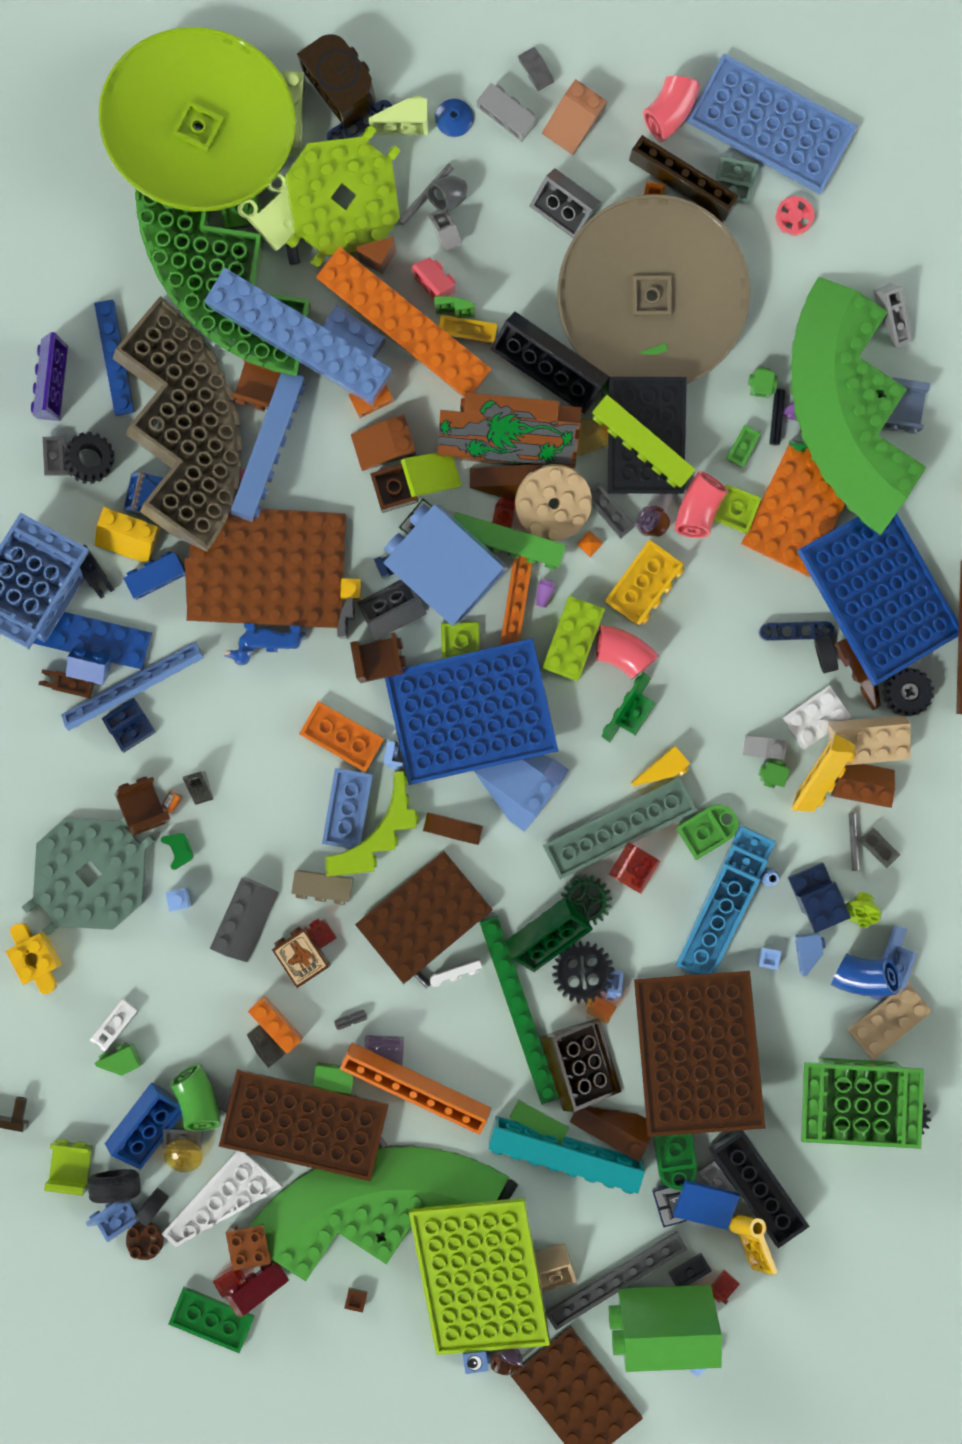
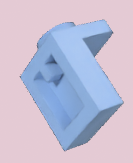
M387 741L384 764H388L387 768L399 770V766L403 767L404 763L393 761V757L397 758L399 746H396V742Z
M622 971L610 973L615 977L609 980L612 987H605L608 993L601 992L602 997L606 1000L616 1001V999H620L624 974Z

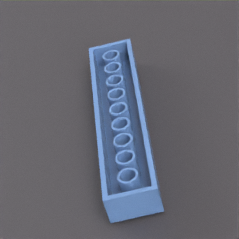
M226 268L223 269L204 300L209 308L371 406L374 405L392 375V369Z

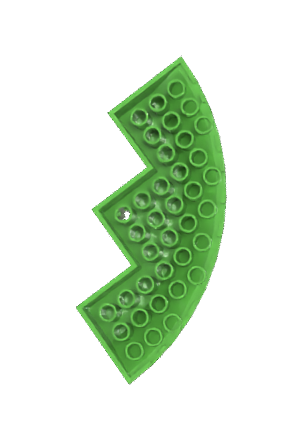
M136 190V212L147 256L157 278L185 317L206 337L243 360L271 371L298 376L299 361L209 308L204 301L224 268L257 286L264 242L261 234L208 226L211 211L176 209L156 202ZM241 251L244 252V254L241 255V256H238V255H237V254H240ZM269 294L309 318L311 310L309 300Z
M818 277L801 310L795 329V337L792 342L790 370L792 375L791 394L794 398L795 416L801 427L802 439L806 447L808 446L812 455V461L817 464L825 482L829 483L835 491V495L841 498L847 505V508L861 518L860 521L881 535L906 501L927 467L878 435L907 388L859 357L888 311L857 290Z
M387 1146L379 1148L377 1151L371 1181L314 1169L297 1178L292 1184L276 1195L258 1213L249 1227L264 1225L270 1258L302 1280L307 1281L337 1233L387 1265L411 1228L410 1209L496 1201L509 1176L489 1165L478 1162V1160L459 1155L458 1153L443 1151L442 1149L416 1146ZM382 1232L385 1233L384 1237L378 1236V1234H381Z

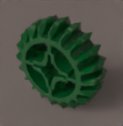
M583 874V881H580L579 877L576 876L577 883L574 884L572 880H569L571 888L564 886L568 893H561V896L566 897L568 901L575 905H581L586 920L589 923L592 920L594 925H597L596 918L603 921L604 918L601 914L604 913L607 916L609 914L604 910L605 907H612L606 903V901H612V897H606L611 891L609 889L603 890L607 884L603 883L600 886V878L593 882V875L587 880V876ZM588 885L596 887L600 891L601 897L591 896ZM582 886V894L571 899L574 890ZM585 891L588 898L592 899L591 903L587 905V910L584 902H580L585 896ZM602 902L599 910L590 915L591 906Z

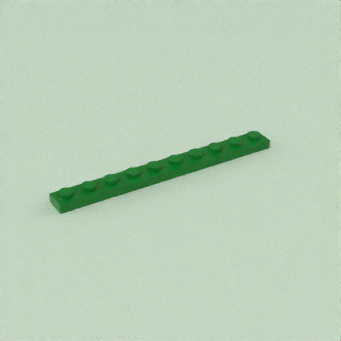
M498 916L481 921L479 923L541 1105L558 1100L556 1086L518 974L508 951Z

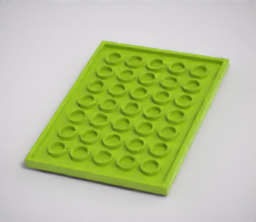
M525 1198L410 1209L409 1216L436 1355L550 1346L551 1341Z

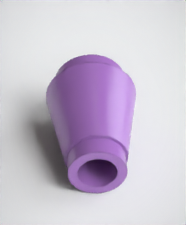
M541 578L537 587V606L547 608L556 589V582Z

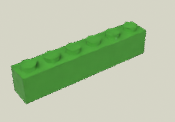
M455 512L454 518L484 545L490 546V551L501 554V550L509 552L508 556L519 559V556L527 558L526 562L537 564L538 561L545 563L544 567L553 570L556 567L561 568L568 545Z

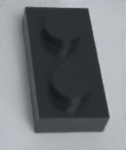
M702 1253L668 1273L675 1286H688L709 1274L712 1270Z

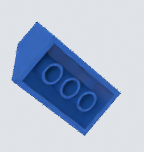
M151 1082L104 1143L110 1155L141 1170L162 1143L163 1129H172L182 1117L177 1099L166 1089Z

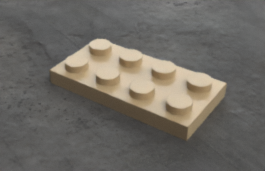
M907 982L905 990L900 988L897 995L884 998L883 1001L878 1003L848 1028L847 1031L872 1060H875L932 1011Z

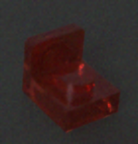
M500 498L495 505L492 523L512 528L515 513V502L512 499Z
M318 918L309 924L311 928L307 932L312 935L320 949L337 938L325 918L321 921Z
M725 1269L711 1284L714 1299L718 1303L722 1301L724 1304H727L729 1296L740 1283Z

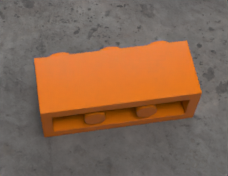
M265 995L248 1011L286 1054L304 1038Z

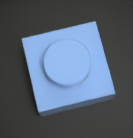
M761 947L758 966L778 970L781 951Z

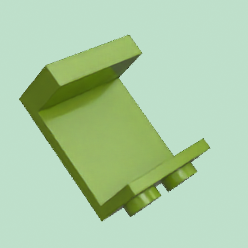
M62 1138L50 1144V1149H53L49 1180L45 1183L44 1191L83 1196L87 1191L93 1145H87L85 1141L71 1143L67 1139Z

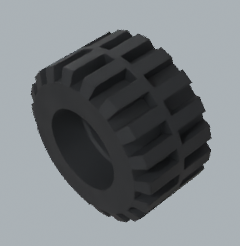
M84 432L79 433L78 437L75 435L72 441H69L65 450V468L69 470L70 476L73 475L76 481L82 480L84 484L87 482L95 484V481H102L104 477L108 476L114 463V450H112L111 443L108 444L105 437L101 438L98 433L92 435V432H88L84 435ZM84 449L94 450L100 456V464L95 467H86L78 460V453Z

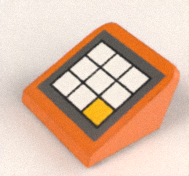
M170 790L161 805L162 808L168 813H174L182 796Z

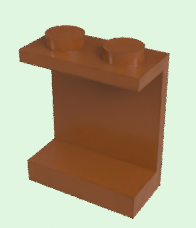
M243 360L244 366L236 392H232L231 396L236 400V404L241 406L253 405L254 409L265 412V409L268 410L281 373Z

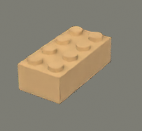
M905 715L828 722V743L834 734H837L855 744L854 752L856 755L851 763L847 762L846 765L911 760V723Z

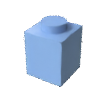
M188 887L166 892L169 912L192 906Z

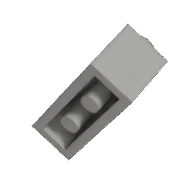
M490 83L477 99V108L521 142L536 125L535 114L528 108L524 109L515 97L510 98L505 94V90L499 85L495 86L493 83Z

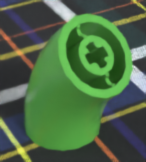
M199 1063L186 1068L170 1083V1088L174 1092L182 1112L184 1128L189 1131H207L218 1128L221 1125L219 1106L206 1072Z

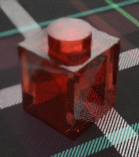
M231 1266L216 1275L212 1282L221 1297L224 1298L230 1293L228 1290L236 1284L241 1285L245 1281V1275L242 1270L233 1271Z

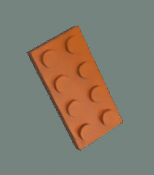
M320 701L315 705L299 733L301 736L364 772L369 768L385 740Z

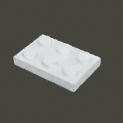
M827 686L782 717V720L802 749L805 750L828 734V722L847 721L851 718V715L831 686Z

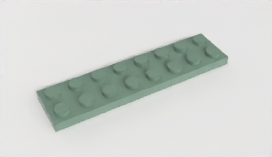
M679 776L544 844L543 847L561 880L696 812L697 809Z

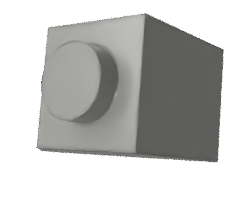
M436 211L428 215L444 251L455 249L458 245L462 244L456 224L448 211Z
M745 736L743 755L785 760L787 741Z

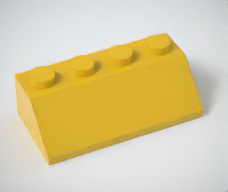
M834 734L797 790L792 805L794 811L815 812L818 806H823L827 798L825 795L827 792L831 793L836 785L835 780L837 777L841 778L843 776L847 762L851 763L856 755L854 752L855 744Z

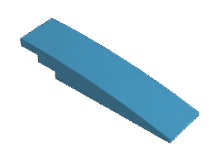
M742 825L739 826L677 960V967L695 975L716 972L760 882V877L767 865L768 857L776 843L775 840Z

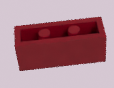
M271 1261L270 1264L260 1266L258 1272L248 1274L241 1285L236 1284L228 1290L230 1293L225 1298L237 1317L245 1316L290 1280L280 1264Z

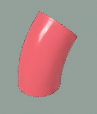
M668 76L665 78L658 97L643 111L644 121L656 140L664 142L687 119L698 96L699 82L683 76Z
M698 471L682 500L674 530L685 537H708L711 533L716 512L728 493L726 487L711 475Z
M600 625L596 641V661L611 664L622 670L631 679H634L659 657L648 644L633 634L615 627Z

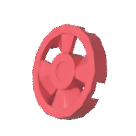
M793 196L786 198L777 208L775 216L777 226L782 232L792 234V236L805 233L814 220L813 207L802 197ZM799 201L804 203L802 210L797 208ZM783 206L786 208L788 213L781 211ZM802 218L809 220L805 227L800 223ZM788 223L792 224V228H791V229H788V228L785 227V226H786Z

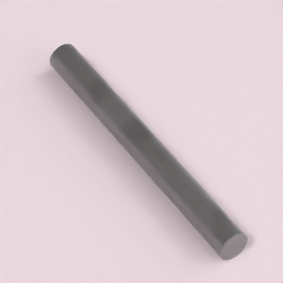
M448 163L431 183L448 176L454 169L452 165ZM427 188L399 218L398 222L401 225H404L427 199Z

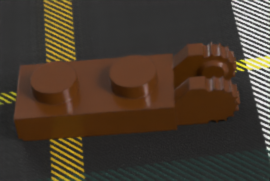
M42 669L41 673L47 676H55L53 684L42 680L39 681L38 685L91 699L94 687L93 682L68 677L63 672Z

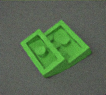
M449 296L434 297L436 314L455 312V316L458 318L475 317L474 303L468 300Z

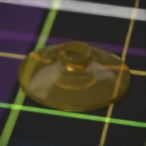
M175 1140L168 1144L164 1151V1159L167 1165L179 1172H191L197 1169L203 1159L201 1149L195 1143L188 1140Z

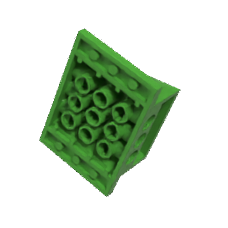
M819 1057V1063L804 1062L801 1142L921 1149L924 1069L902 1067L896 1061Z

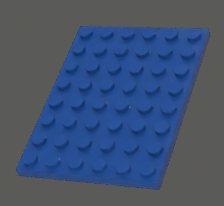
M897 513L881 535L860 521V517H856L797 550L873 686L958 637L959 622Z
M533 638L404 668L405 674L385 678L408 785L559 752Z

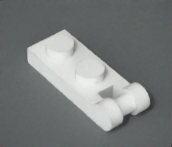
M479 958L434 973L431 976L430 983L433 987H438L444 980L450 979V981H455L462 978V974L468 973L473 975L479 973V969L482 968L481 960Z
M123 998L93 1035L90 1042L99 1045L100 1049L105 1053L137 1013L138 1009ZM102 1034L108 1037L107 1041L101 1038Z

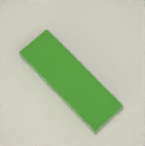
M519 1099L509 1118L520 1124L529 1126L528 1128L542 1136L551 1135L558 1139L557 1144L559 1145L569 1130V1126Z

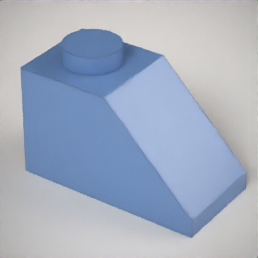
M819 933L795 936L799 971L802 976H807L823 955L825 940Z

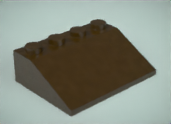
M600 1018L557 1030L541 1037L563 1111L576 1112L621 1092Z

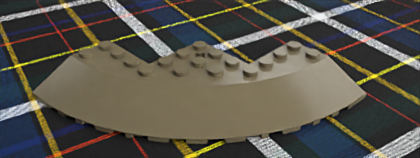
M160 296L116 347L113 355V360L156 391V394L129 425L126 435L171 467V470L143 503L140 512L171 535L208 552L228 518L239 485V475L242 466L240 420L238 411L235 408L234 398L231 396V388L228 386L224 371H221L212 350L208 349L203 342L204 339L196 333L192 325L180 316V312Z

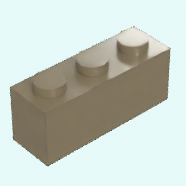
M295 870L291 894H296V898L307 899V896L315 897V901L326 902V899L334 900L335 904L345 905V902L350 901L353 878L345 876L328 877L324 873Z

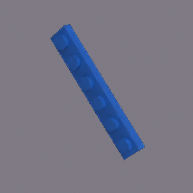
M114 300L95 302L94 306L115 416L135 413L127 369L113 360L115 349L122 342Z

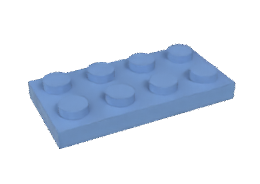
M335 768L322 844L352 849L362 842L373 774Z

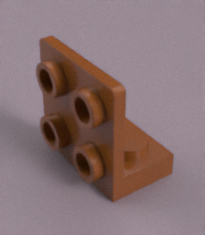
M234 1225L230 1226L225 1232L233 1271L271 1263L264 1225L238 1229V1226Z

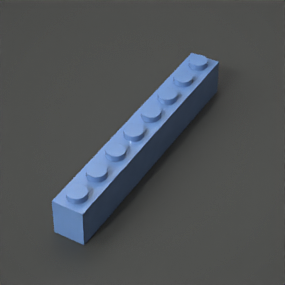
M280 374L231 508V515L253 522L254 517H259L262 509L259 506L261 499L265 500L268 489L265 488L267 482L271 483L273 479V465H278L281 456L278 451L280 447L284 448L287 436H284L286 429H291L294 420L291 419V415L293 412H297L300 404L297 401L298 396H303L306 387L303 384L304 377Z

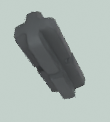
M361 1010L350 1016L347 1015L339 1018L334 1022L336 1029L341 1030L351 1026V1024L367 1020V1014L365 1010Z

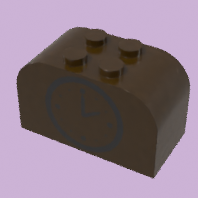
M333 34L323 35L297 53L302 72H304L305 76L345 129H348L371 112L376 97L372 78L369 74L370 69L364 61L361 62L358 59L359 55L353 46L349 47L343 38Z

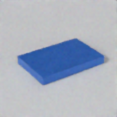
M685 1180L672 1214L675 1218L728 1230L740 1199V1194Z

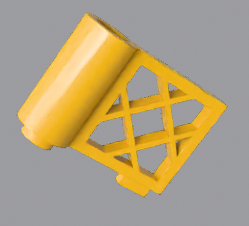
M740 1214L733 1215L729 1229L731 1232L739 1235L746 1253L745 1256L752 1270L771 1275L778 1273L764 1238L766 1232L765 1222L760 1218Z

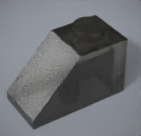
M260 1025L247 1034L254 1050L268 1068L284 1056V1050Z

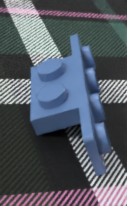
M895 925L890 933V940L887 948L884 950L883 959H890L894 963L899 974L900 988L905 990L917 953L901 947L907 929ZM870 996V998L878 1001H883L884 997Z

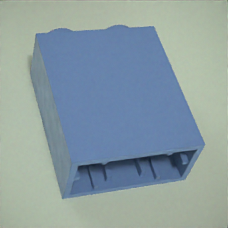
M423 504L409 520L415 526L406 537L400 533L396 534L385 546L384 551L390 556L384 561V564L451 626L459 625L509 567L441 505L434 504L430 509L426 504Z

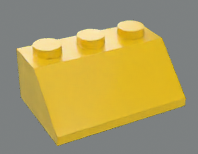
M103 507L97 523L95 546L146 563L151 561L162 529L156 525Z

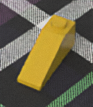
M673 746L630 784L638 786L674 777L678 774L682 776L689 770L687 766L690 762L676 746Z

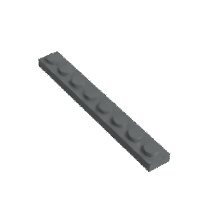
M676 1231L547 1310L546 1315L555 1330H558L618 1293V1289L628 1287L685 1252L687 1247Z

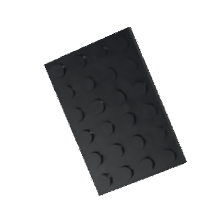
M609 377V397L685 460L687 377ZM608 433V494H684L685 484L681 488L678 486L672 487L666 482L667 477L663 473L659 476L651 469L653 465L650 462L644 463L636 456L638 454L637 451L633 448L631 451L622 444L624 440L619 436L614 438Z

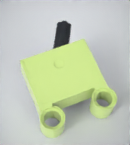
M278 173L276 178L280 180V187L274 188L272 183L267 187L271 192H278V194L259 212H257L256 203L253 200H247L238 205V213L243 218H247L274 251L279 250L285 244L289 264L296 265L300 263L297 245L291 248L286 244L294 232L288 187L284 176ZM246 203L252 207V212L249 215L243 211V206Z

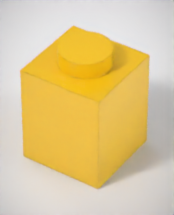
M341 578V599L347 600L348 597H352L354 600H361V579Z

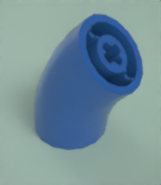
M846 953L832 980L831 986L862 996L886 997L899 993L900 979L896 966L890 959H863Z

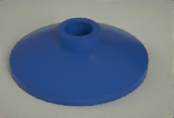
M460 99L446 100L436 111V125L446 136H462L472 126V110L466 102ZM456 113L458 116L456 118H452L451 114Z

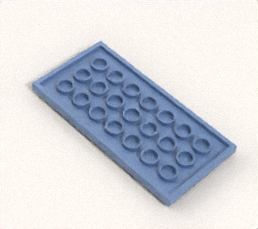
M723 54L687 120V123L819 195L822 193L858 127L726 54Z

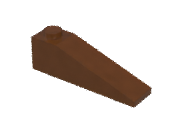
M545 465L470 468V488L515 502L518 487L523 479L530 472H534Z

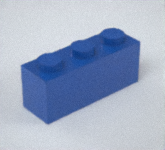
M169 551L162 554L161 559L148 561L144 564L143 568L139 570L136 568L127 572V576L123 579L133 599L138 600L185 576V567L176 552L172 553Z

